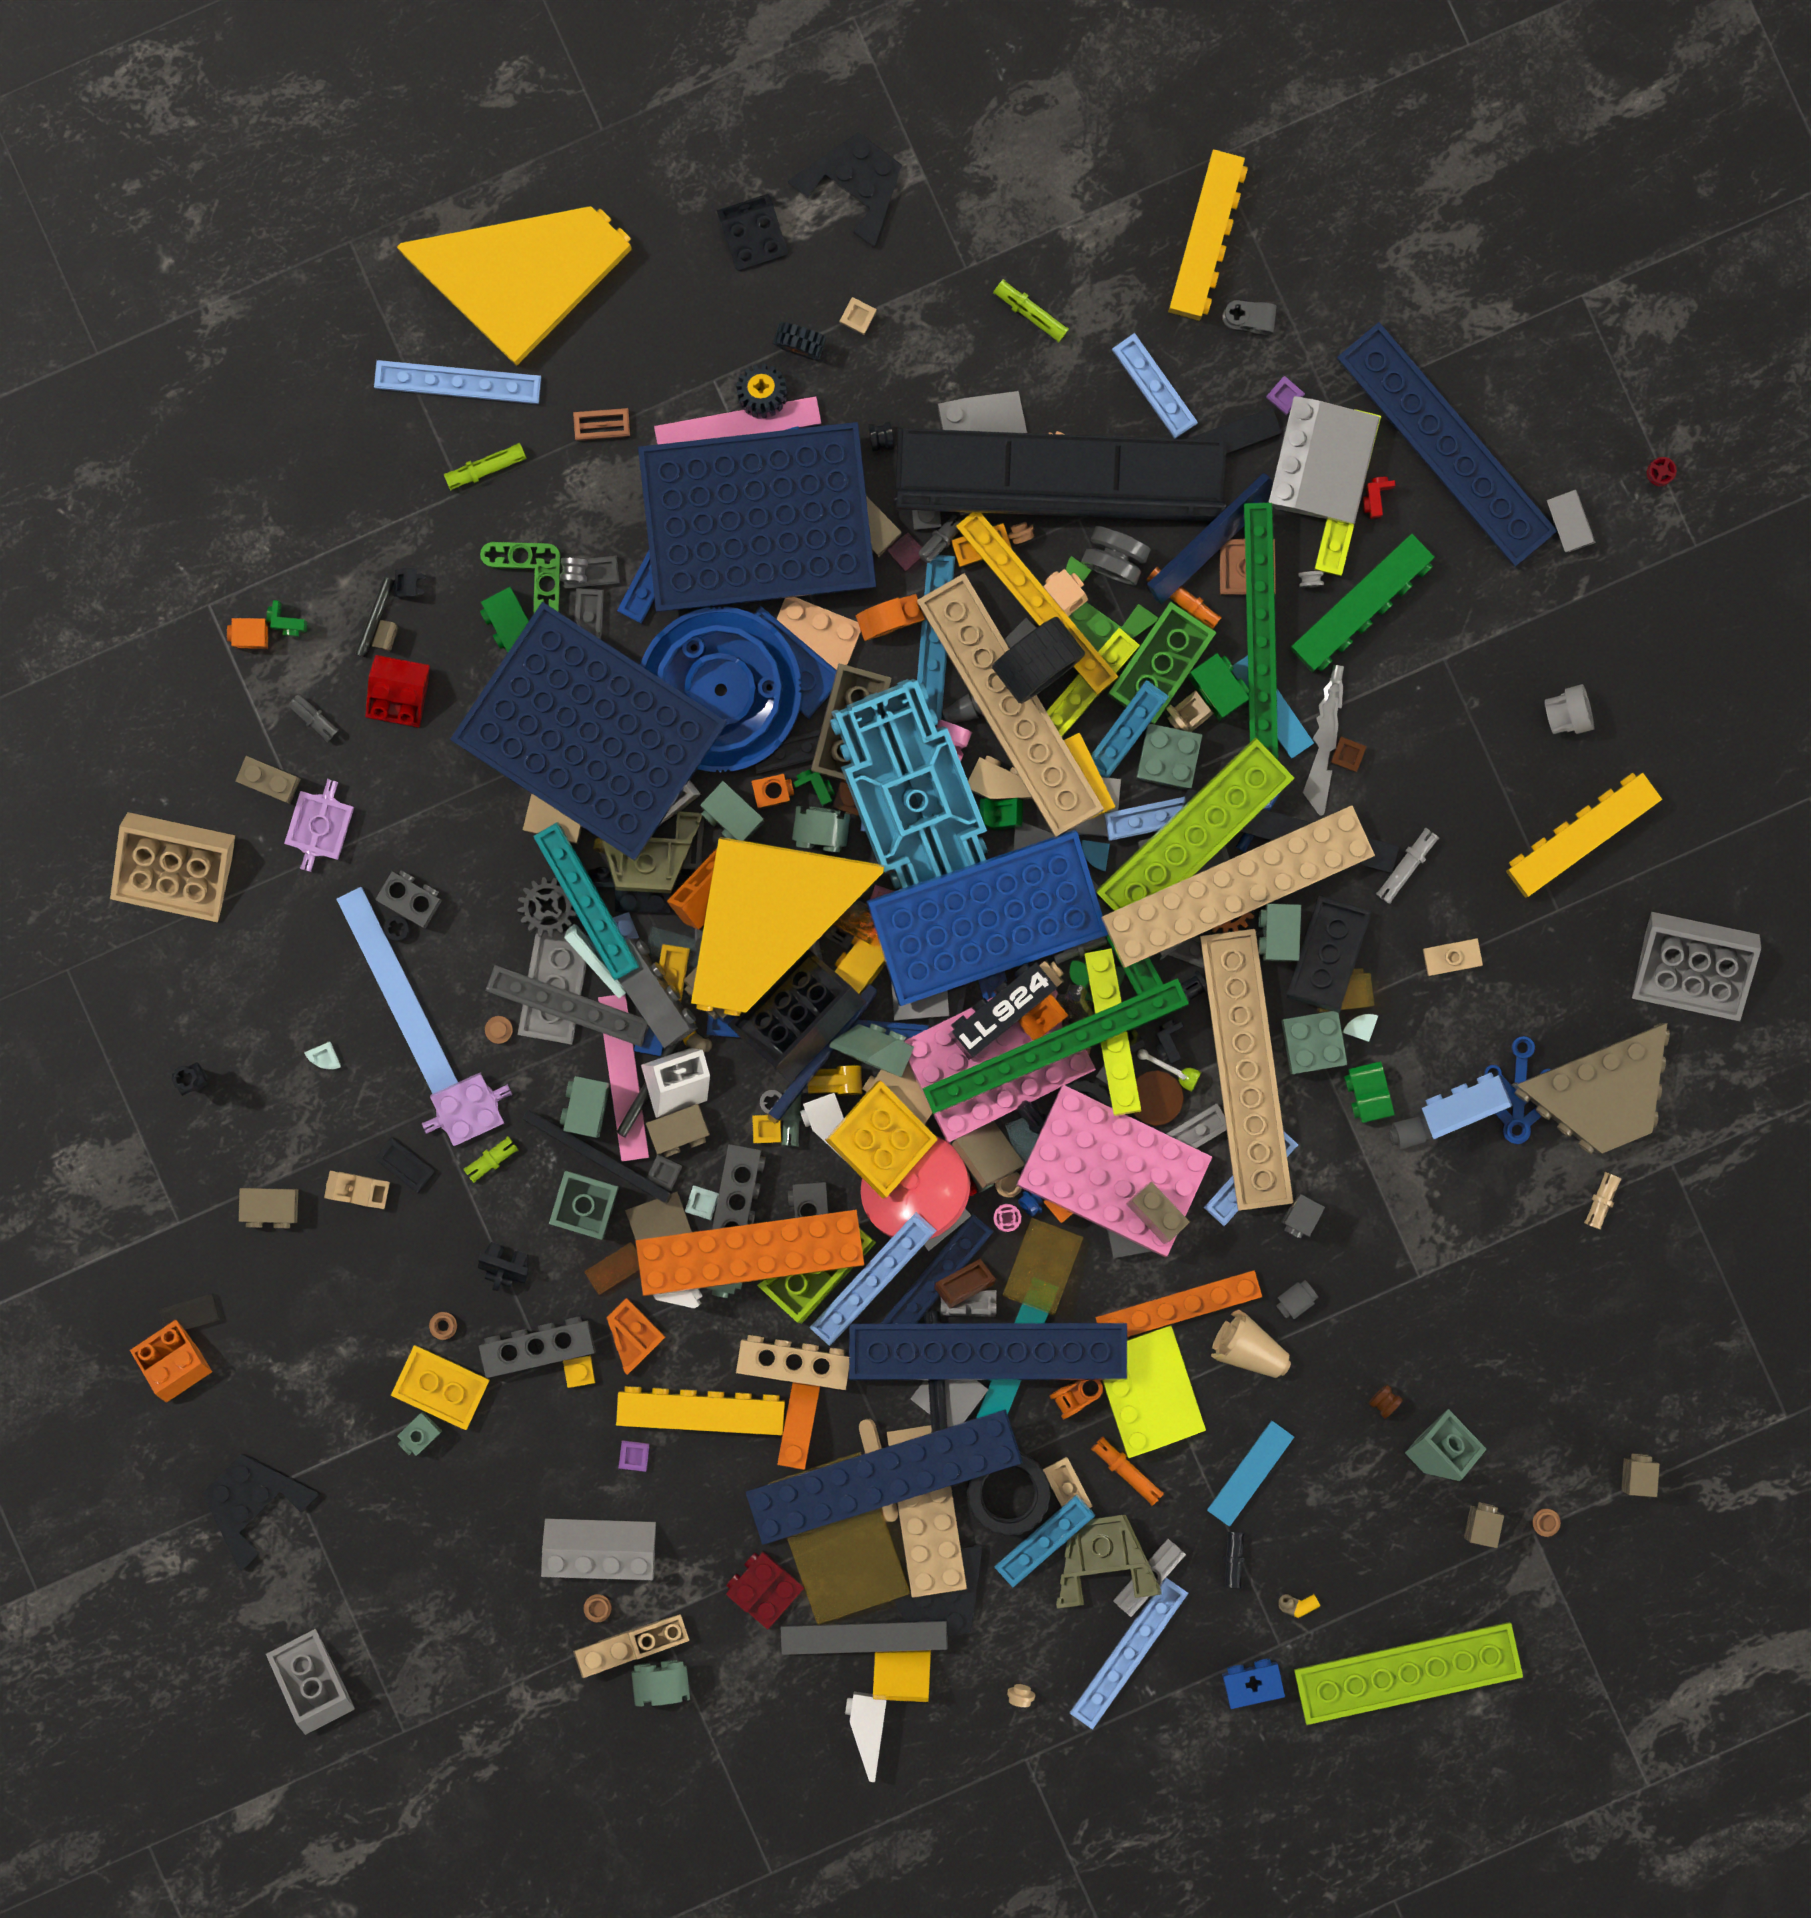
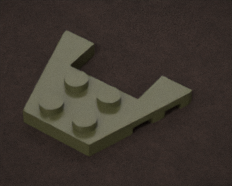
M677 812L676 838L651 837L636 861L602 840L615 890L671 893L702 821L701 813Z
M1126 1515L1091 1519L1067 1540L1064 1574H1061L1060 1597L1057 1598V1608L1084 1605L1080 1576L1127 1569L1131 1570L1135 1598L1162 1595L1159 1584Z

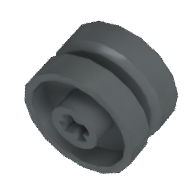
M1096 526L1091 542L1101 550L1096 548L1086 549L1081 563L1108 578L1136 586L1141 571L1130 562L1136 564L1146 563L1151 549L1126 534Z

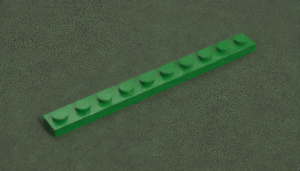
M1272 503L1244 504L1250 742L1256 737L1278 760Z
M1177 978L922 1088L934 1115L1189 1005Z

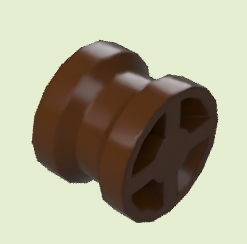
M1386 1384L1372 1397L1368 1404L1380 1410V1415L1386 1419L1402 1403L1403 1399L1399 1395H1394L1392 1388Z

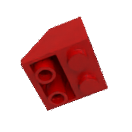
M375 655L368 678L365 717L420 727L428 688L430 665Z

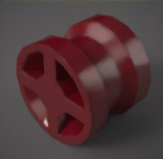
M1658 457L1647 467L1646 475L1648 481L1658 487L1669 484L1676 476V465L1670 458Z

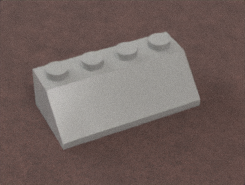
M545 1519L541 1577L653 1580L656 1522Z

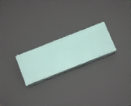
M575 924L567 929L564 938L618 998L622 997L626 993L625 989L618 980L614 981L591 940Z

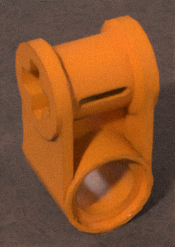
M1077 1380L1049 1395L1051 1399L1056 1401L1063 1413L1061 1415L1063 1420L1082 1410L1086 1405L1101 1396L1103 1392L1101 1380H1093L1099 1387L1097 1393L1093 1395L1086 1394L1082 1388L1083 1384L1089 1380ZM1063 1396H1065V1398L1067 1399L1068 1403L1070 1404V1407L1067 1405Z

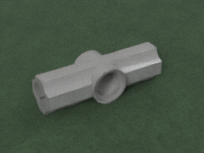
M1167 1539L1148 1560L1151 1570L1157 1573L1159 1587L1162 1581L1186 1555L1170 1539ZM1131 1580L1113 1601L1132 1617L1149 1596L1135 1598L1133 1582Z

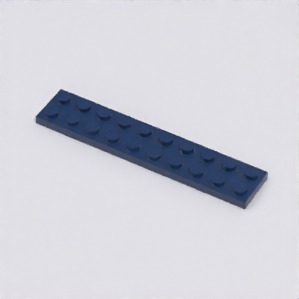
M1380 322L1336 358L1513 567H1516L1557 532L1556 528Z
M1127 1323L850 1324L849 1380H1127Z
M1005 1409L746 1491V1495L762 1545L1009 1468L1021 1464L1023 1461Z

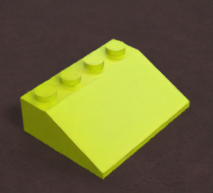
M1170 1325L1127 1339V1380H1102L1127 1457L1131 1458L1206 1431L1172 1326Z

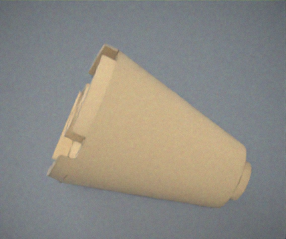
M1240 1310L1234 1311L1231 1314L1235 1317L1232 1322L1225 1321L1219 1330L1212 1346L1216 1353L1211 1354V1357L1217 1361L1273 1378H1277L1280 1375L1284 1376L1291 1365L1289 1354L1245 1312Z

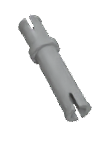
M1425 828L1414 845L1406 849L1407 854L1376 895L1382 900L1384 899L1388 904H1391V901L1420 862L1422 864L1425 862L1426 854L1439 837Z

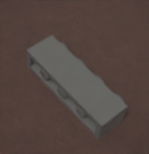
M628 938L626 943L640 967L619 978L618 981L664 1048H672L698 1029L694 1023L696 1018L687 1007H683L679 1001L681 997L673 985H668L664 979L665 972L657 962L654 963L649 957L650 950L647 945L637 938Z

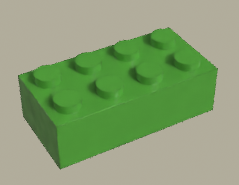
M1170 602L1107 696L1126 708L1145 681H1149L1169 696L1149 723L1155 724L1216 632Z

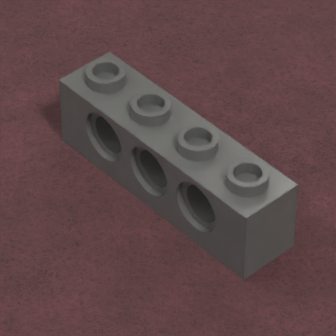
M728 1144L712 1230L725 1228V1225L730 1221L737 1222L739 1226L754 1223L756 1211L751 1210L752 1199L758 1200L761 1184L756 1183L758 1172L763 1173L766 1157L761 1156L762 1150ZM739 1167L749 1169L751 1177L748 1182L740 1183L736 1180L735 1171ZM734 1194H740L745 1198L743 1209L735 1210L730 1206V1198Z
M581 1316L566 1319V1325L555 1327L554 1322L538 1326L539 1331L529 1334L527 1329L511 1332L512 1337L501 1340L500 1335L484 1338L485 1344L479 1345L486 1378L595 1353L589 1320L582 1321ZM561 1332L568 1333L571 1337V1344L567 1348L560 1347L556 1342V1337ZM534 1338L540 1339L544 1343V1350L540 1354L533 1353L529 1348L530 1341ZM505 1345H513L516 1348L517 1356L514 1360L504 1358L502 1350Z

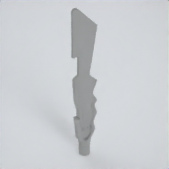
M1333 665L1330 682L1323 689L1325 698L1319 704L1320 715L1316 718L1319 729L1313 737L1319 749L1303 794L1320 816L1325 813L1332 771L1327 770L1330 751L1336 749L1338 733L1337 711L1338 708L1342 709V675L1344 666Z

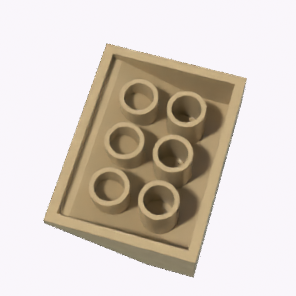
M127 812L119 827L110 899L218 922L232 861L235 835Z

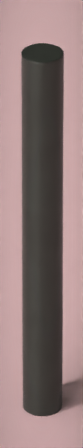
M681 1042L672 1048H665L659 1059L674 1054ZM646 1081L616 1133L625 1138L650 1096Z

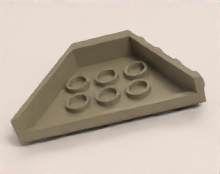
M1659 1023L1654 1025V1028L1525 1081L1513 1083L1511 1086L1516 1089L1514 1094L1526 1103L1529 1100L1537 1106V1113L1547 1120L1550 1118L1555 1120L1559 1124L1557 1128L1566 1136L1570 1137L1573 1135L1580 1140L1578 1145L1589 1154L1593 1152L1605 1153L1651 1134L1653 1128L1658 1123V1112L1655 1110L1656 1102L1660 1100L1662 1094V1085L1659 1084L1660 1073H1663L1665 1070L1666 1058L1663 1057L1664 1046H1667L1670 1037L1667 1023Z

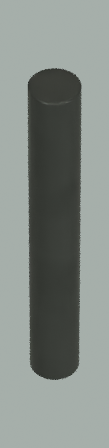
M384 577L357 647L356 655L364 658L367 655L394 580Z

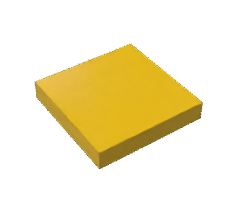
M931 1650L875 1652L873 1699L928 1702Z

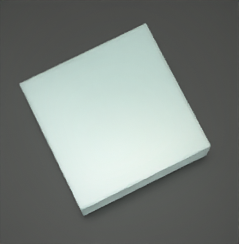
M693 1185L685 1212L712 1220L719 1193Z

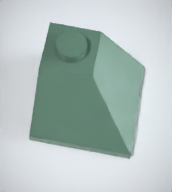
M1448 1409L1414 1441L1405 1454L1423 1473L1460 1481L1486 1451V1448Z

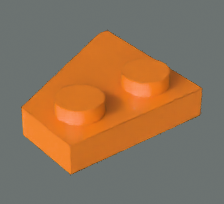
M628 1298L607 1317L624 1372L628 1375L665 1336Z

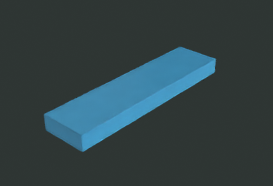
M1247 655L1233 665L1232 674L1236 680L1241 678L1249 688ZM1277 689L1278 741L1290 759L1313 745L1314 742Z
M1147 680L1091 754L1099 774L1104 778L1110 777L1169 697Z
M1271 1420L1210 1504L1207 1511L1230 1527L1291 1443L1294 1436Z
M1076 1494L995 1565L996 1570L1014 1587L1095 1516L1094 1512Z

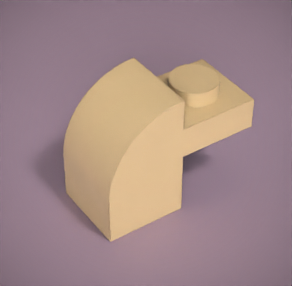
M330 1171L324 1198L384 1209L390 1182L350 1173Z

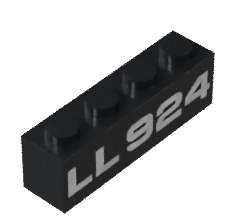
M1037 962L1031 967L1027 963L1014 973L1017 976L1014 981L1008 984L1005 980L993 990L996 995L992 999L987 1001L984 997L974 1005L972 1009L975 1013L967 1019L962 1015L951 1024L954 1030L948 1035L968 1060L972 1059L1057 989Z

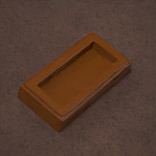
M979 1259L936 1282L934 1288L950 1309L994 1285L996 1279L983 1261Z

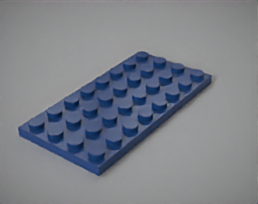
M1076 830L866 901L900 1006L1108 935L1101 919L1102 912Z

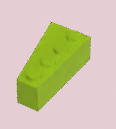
M859 1227L864 1256L876 1242ZM853 1267L771 1278L762 1281L757 1286L797 1323L802 1324Z

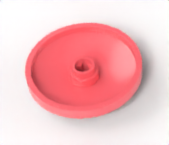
M937 1137V1141L886 1198L882 1199L862 1178L861 1200L864 1210L871 1222L885 1235L892 1238L912 1215L917 1212L937 1230L929 1238L932 1239L948 1230L963 1213L970 1194V1175L964 1161L947 1141Z

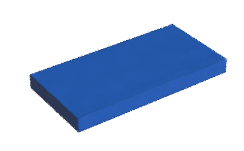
M760 606L754 614L775 627L784 636L796 656L802 677L800 679V682H802V685H800L802 688L800 691L802 693L800 712L810 719L831 694L837 670Z

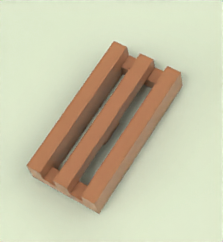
M628 408L573 412L576 441L630 437ZM623 416V420L580 423L579 420L582 418ZM624 426V430L622 431L580 434V430L582 429Z

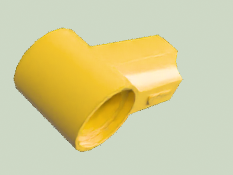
M838 1066L837 1069H819L808 1083V1094H862L861 1066Z

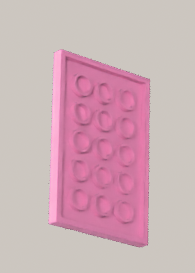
M1057 990L1053 991L1051 994L1068 1014ZM970 1008L904 1042L914 1046L908 1064L926 1099L922 1088L1033 1040L1024 1032L1023 1027L1017 1021L972 1059L968 1060L948 1034L954 1030L951 1024L962 1015L967 1019L975 1013ZM1069 1014L1043 1036L1073 1024ZM1085 1049L934 1114V1117L947 1143L1016 1110L1022 1101L1032 1102L1096 1069Z
M1062 1085L1016 1186L1163 1257H1167L1176 1236L1170 1242L1163 1244L1126 1203L1146 1184L1152 1181L1172 1204L1186 1216L1212 1156L1125 1114L1114 1116L1113 1108Z

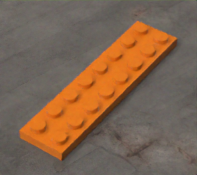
M857 1210L636 1240L643 1296L864 1266Z

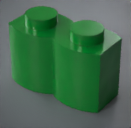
M1381 1061L1348 1069L1349 1075L1344 1076L1347 1091H1353L1355 1102L1351 1103L1354 1118H1360L1361 1123L1393 1116L1394 1110Z

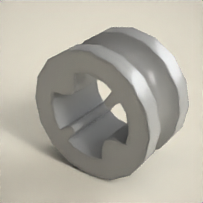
M1323 571L1299 573V577L1302 579L1299 587L1312 588L1324 586V582L1321 581Z
M768 1090L760 1098L761 1109L767 1114L771 1109L769 1110L765 1107L767 1102H764L767 1096L773 1097L774 1095H777L780 1099L782 1094L776 1090Z

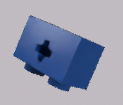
M1270 1659L1255 1661V1666L1244 1668L1243 1665L1228 1667V1672L1222 1673L1229 1707L1234 1709L1285 1697L1277 1662H1271ZM1254 1676L1256 1680H1260V1682L1256 1683L1255 1689L1245 1685V1683L1250 1681L1249 1677Z

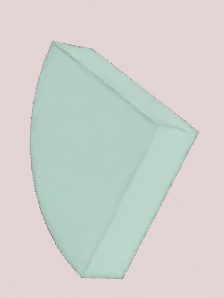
M1364 1014L1355 1017L1345 1026L1342 1033L1369 1042L1378 1016Z
M331 1042L304 1052L309 1061L320 1068L337 1069L341 1067Z

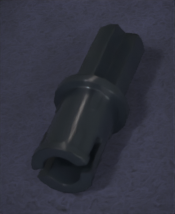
M1024 1100L1017 1107V1111L1029 1124L1031 1132L1039 1135L1047 1116L1041 1114L1031 1102Z

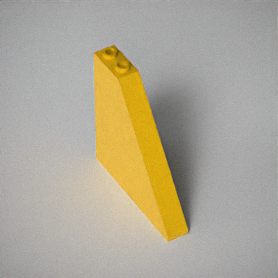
M591 206L404 242L397 246L399 252L516 366L632 250L631 245L628 243L631 238L621 228L615 230L609 224L611 221L610 217L603 210L595 211Z
M720 837L691 1003L697 1004L696 1008L704 1011H713V1007L724 1009V1013L728 1015L740 1016L741 1012L746 1013L883 873L884 865Z

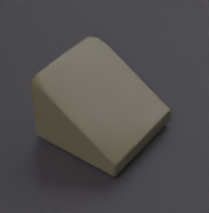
M379 620L371 646L390 652L398 626L393 622Z

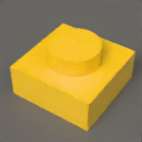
M768 1115L753 1116V1143L781 1142V1119L778 1123L774 1124L768 1119Z
M591 1355L563 1360L568 1388L596 1383Z

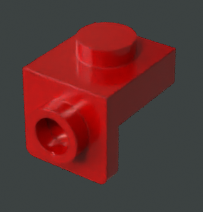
M1378 477L1371 479L1372 483L1366 485V496L1362 497L1364 513H1369V520L1382 517L1380 491L1394 489L1396 486L1395 480L1388 481V477Z

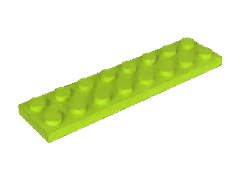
M1255 737L1096 892L1116 911L1192 877L1273 800L1294 777Z
M1511 1622L1294 1669L1306 1725L1523 1678Z

